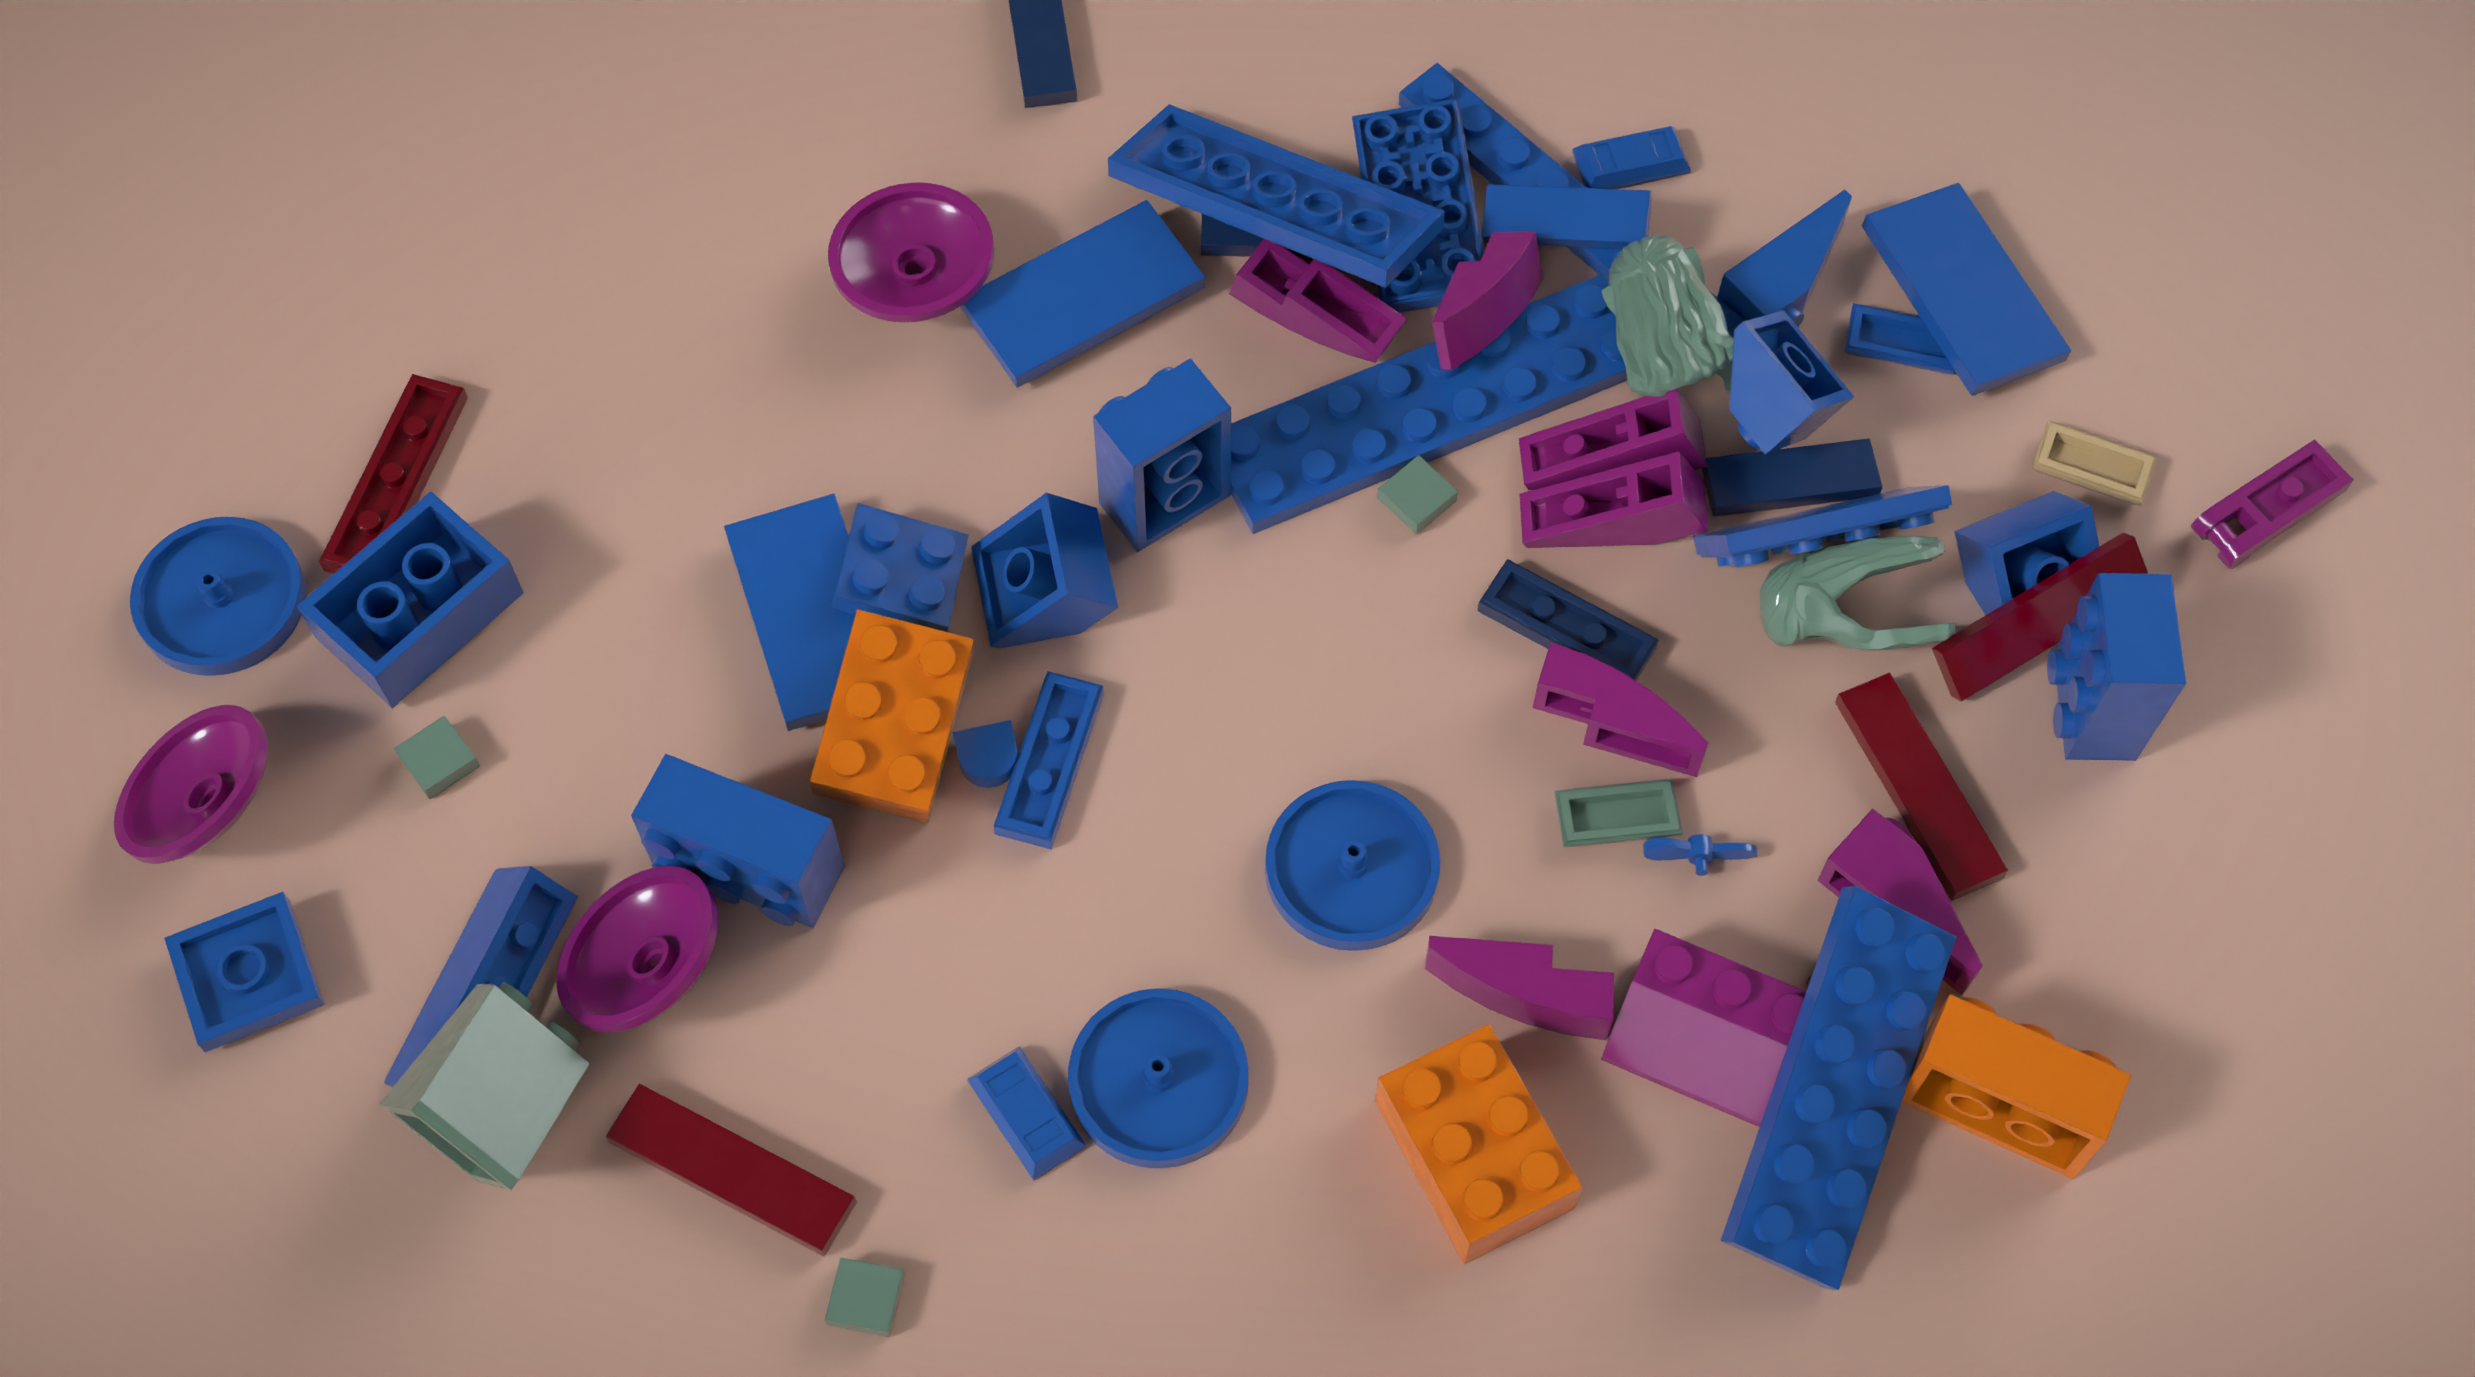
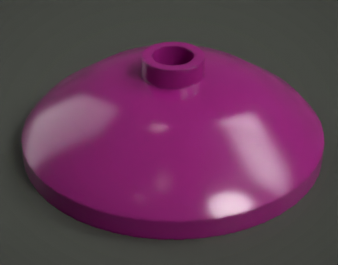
M922 182L903 183L877 190L859 200L845 212L831 235L828 246V263L832 279L838 291L856 309L881 320L918 322L945 315L971 299L985 283L991 271L995 249L990 224L983 211L970 198L942 185Z
M219 705L191 715L165 733L141 758L122 789L114 815V833L119 846L138 861L160 864L193 855L228 831L247 809L264 776L267 763L268 741L262 723L242 707Z
M661 866L633 874L614 885L599 897L577 922L561 953L556 983L558 997L565 1011L575 1021L590 1030L619 1032L645 1024L677 1004L703 973L715 945L719 926V911L716 898L709 886L695 873L687 869L675 866Z

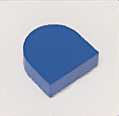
M1011 720L953 732L960 769L969 782L979 787L991 788L1000 786L1010 779L1018 757Z

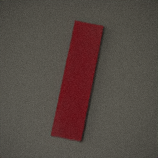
M415 374L411 375L319 560L325 572L336 573L418 502L468 399L463 387Z
M2122 532L1955 633L1949 639L1932 647L1950 695L1962 702L2062 640L2065 624L2071 623L2077 613L2080 597L2087 595L2098 573L2148 574L2135 536Z
M1889 672L1839 693L1835 704L1915 840L1922 847L1951 901L2003 879L2009 870L1891 673Z
M640 1083L605 1136L610 1144L823 1257L827 1254L857 1203L854 1195Z

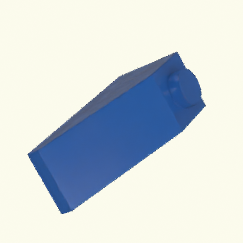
M1844 189L1724 273L1717 297L1745 321L1784 310L1796 326L1799 327L1804 319L1803 312L1841 232L1852 195Z

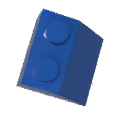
M1784 310L1744 321L1734 329L1729 410L1739 422L1737 427L1741 436L1752 447L1761 449L1765 455L1805 440L1854 398L1853 394Z
M2056 491L2049 492L1954 531L1965 583L1985 615L2099 547L2092 506Z
M1046 492L971 546L991 647L1000 649L1080 634L1118 608L1096 507Z

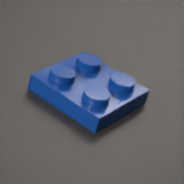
M858 503L853 515L831 608L856 615L858 609L947 632L969 534Z
M284 892L277 893L164 938L197 1044L205 1053L325 1005L291 902Z

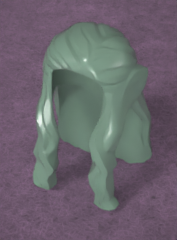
M1658 234L1642 237L1639 241L1634 240L1629 243L1613 260L1609 269V285L1601 290L1607 307L1616 316L1617 347L1626 366L1628 387L1640 396L1662 397L1668 391L1694 384L1703 378H1710L1716 373L1723 379L1725 389L1730 394L1734 338L1727 330L1722 306L1705 286L1701 261L1695 248H1685L1674 238L1665 235L1659 236Z
M1926 536L1869 538L1862 541L1825 547L1815 553L1800 554L1797 558L1779 564L1770 570L1760 590L1761 619L1766 634L1776 645L1781 647H1787L1796 641L1827 639L1846 648L1860 650H1891L1936 643L1949 639L1955 632V622L1872 630L1862 627L1844 614L1836 602L1842 594L1855 584L1871 576L1931 562L1946 552L1942 539Z

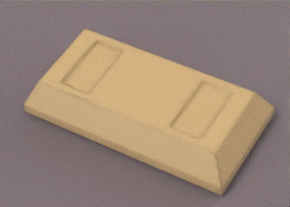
M2048 420L2032 469L2117 500L2141 506L2157 457Z

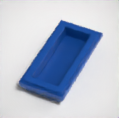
M1673 126L1583 144L1572 150L1582 180L1587 188L1617 189L1683 175L1691 171Z
M1853 303L1844 352L1855 356L1943 374L1955 373L1954 368L1921 317Z
M1020 1046L967 1079L1033 1181L1086 1148V1144Z

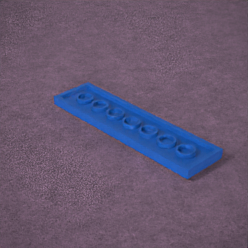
M1603 274L1529 303L1520 316L1498 338L1453 370H1441L1436 341L1231 423V495L1252 534L1389 479L1418 455L1428 463L1627 381L1626 366L1617 347L1616 316L1607 307L1601 291L1609 285Z

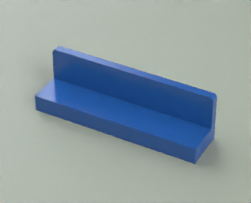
M532 866L496 869L384 1083L391 1088L394 1087L477 984H490L499 988L505 982L527 997L578 896Z

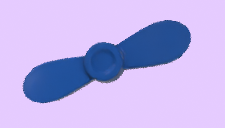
M1705 834L1690 836L1687 841L1655 837L1648 839L1643 844L1644 857L1647 859L1662 861L1688 858L1689 862L1695 865L1696 874L1699 876L1708 874L1707 864L1711 863L1713 859L1740 860L1758 857L1757 846L1747 843L1713 844L1712 838Z

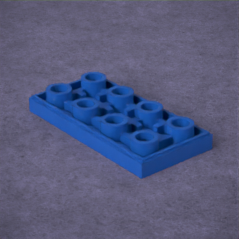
M1456 98L1352 116L1361 179L1444 211L1443 230L1386 288L1378 285L1379 298L1397 312L1439 306L1458 262L1480 261L1484 254L1459 100Z
M1959 182L1865 216L1862 228L1971 396L2067 360L2072 350Z
M1145 200L986 283L960 308L1018 388L1205 288V276L1149 201Z
M1949 485L1907 487L1693 535L1697 555H1701V557H1716L1718 567L1733 564L1735 567L1768 561V549H1772V554L1786 552L1799 554L1824 548L1823 537L1825 536L1827 542L1844 539L1845 542L1875 537L1880 535L1878 524H1880L1881 530L1897 527L1909 529L1935 523L1933 512L1949 509V506L1952 505Z
M835 493L724 526L788 731L827 720L855 618L854 614L831 608L848 539V532Z

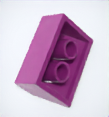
M1654 928L1601 1060L1760 1127L1806 991Z

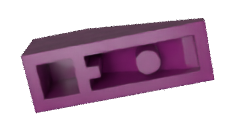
M1679 388L1668 391L1662 397L1644 396L1519 438L1523 480L1528 490L1543 488L1680 451L1694 470L1708 467L1700 419Z
M1680 451L1519 494L1522 543L1526 548L1655 545L1708 531L1704 481Z
M1872 808L1828 857L1817 881L1838 898L1842 887L1857 886L1957 936L1942 980L1959 994L1963 995L1978 975L1983 964L1922 847L1913 840L1911 833L1903 824L1893 818L1883 817Z

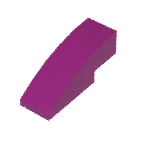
M1535 231L1493 232L1480 261L1458 262L1432 321L1441 370H1453L1484 349L1520 316L1533 299L1543 280Z
M1266 239L1262 240L1238 271L1229 293L1259 314L1292 332L1336 351L1374 363L1377 362L1407 320L1406 317L1330 265L1319 262L1316 259H1313L1309 265L1283 246Z
M1550 642L1533 703L1534 709L1588 724L1583 745L1690 776H1698L1708 742L1680 713L1657 694L1623 672L1586 654Z
M1429 936L1425 969L1455 991L1492 1011L1534 1027L1565 1035L1599 1040L1607 1039L1613 1021L1614 973L1552 968L1553 945Z

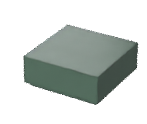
M1419 455L1382 484L1377 492V498L1415 534L1419 533L1457 501L1458 491Z
M445 716L393 748L429 799L480 767L476 757Z
M840 1257L825 1316L826 1324L890 1337L905 1277L903 1269Z

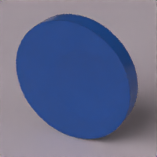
M215 517L200 520L179 528L161 540L148 553L139 566L132 583L130 610L138 633L149 649L164 663L182 672L195 675H225L258 664L272 655L286 642L302 616L297 605L306 598V584L302 568L293 551L275 531L261 523L245 518Z
M1366 781L1331 782L1313 788L1299 796L1277 819L1266 847V882L1271 899L1280 915L1293 929L1307 939L1338 950L1359 951L1374 949L1394 942L1406 935L1422 920L1430 908L1437 890L1440 874L1438 842L1433 829L1422 812L1398 792Z
M1146 989L1132 992L1102 1007L1090 1018L1079 1033L1074 1043L1068 1066L1070 1099L1082 1129L1107 1154L1125 1163L1145 1168H1170L1185 1165L1202 1158L1217 1148L1233 1131L1242 1115L1248 1093V1061L1244 1045L1231 1022L1217 1008L1195 995L1172 989Z

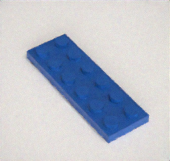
M1170 104L1108 158V176L1385 288L1444 228L1443 210Z
M1857 886L1842 887L1721 1238L1722 1242L1820 1287L1839 1290L1957 936Z

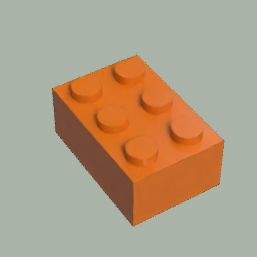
M857 609L810 778L812 794L928 823L972 660L974 639Z
M1949 994L1923 1036L1902 1102L2074 1179L2107 1142L2132 1074L2116 1068L2115 1063L2103 1054L2090 1050L2078 1051L2055 1041L2053 1034L2042 1027L2033 1024L2019 1025L1996 1015L1994 1009L1981 1000L1971 997L1958 998Z
M1490 1024L1378 1077L1375 1103L1463 1264L1575 1209L1583 1187Z

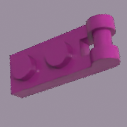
M2314 439L2208 508L2194 520L2191 528L2202 540L2209 538L2220 550L2218 558L2229 569H2233L2244 562L2253 552L2346 492L2354 479ZM2234 518L2246 529L2239 536L2227 524Z

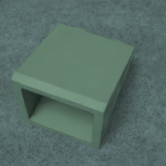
M505 982L499 988L490 984H477L380 1102V1105L474 1180L512 1190L520 1180L590 1063L575 1051L580 1042L571 1033L552 1021L545 1027L528 1013L533 1004L517 989Z

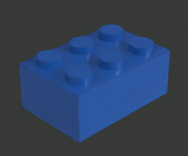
M1191 358L1175 368L1167 367L1158 371L1150 378L1146 385L1126 397L1118 396L1109 400L1093 416L1099 504L1137 553L1231 496V407Z
M429 492L300 602L297 608L314 637L391 708H394L524 592L510 560L433 492Z
M2098 573L2087 595L2080 597L2076 615L2071 623L2065 624L2062 640L2056 650L2050 651L2047 662L2048 681L2051 685H2057L2059 703L2054 708L2053 729L2056 738H2063L2065 760L2136 761L2185 687L2186 677L2172 574Z
M666 753L631 815L642 840L641 843L651 860L652 868L675 866L687 869L702 879L718 899L730 904H738L740 900H744L761 907V912L766 917L785 926H793L796 921L814 928L845 868L832 819Z

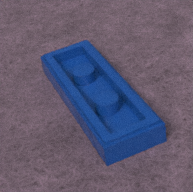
M1487 184L1481 237L1484 243H1488L1493 232L1535 231L1538 245L1624 248L1634 240L1639 241L1642 237L1648 236L1652 205L1651 191Z
M1047 671L993 826L995 835L1052 850L1104 696L1103 685Z

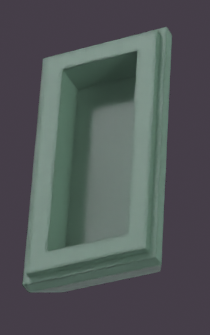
M1672 779L1566 789L1554 792L1564 848L1652 839L1655 837L1680 836L1683 834Z

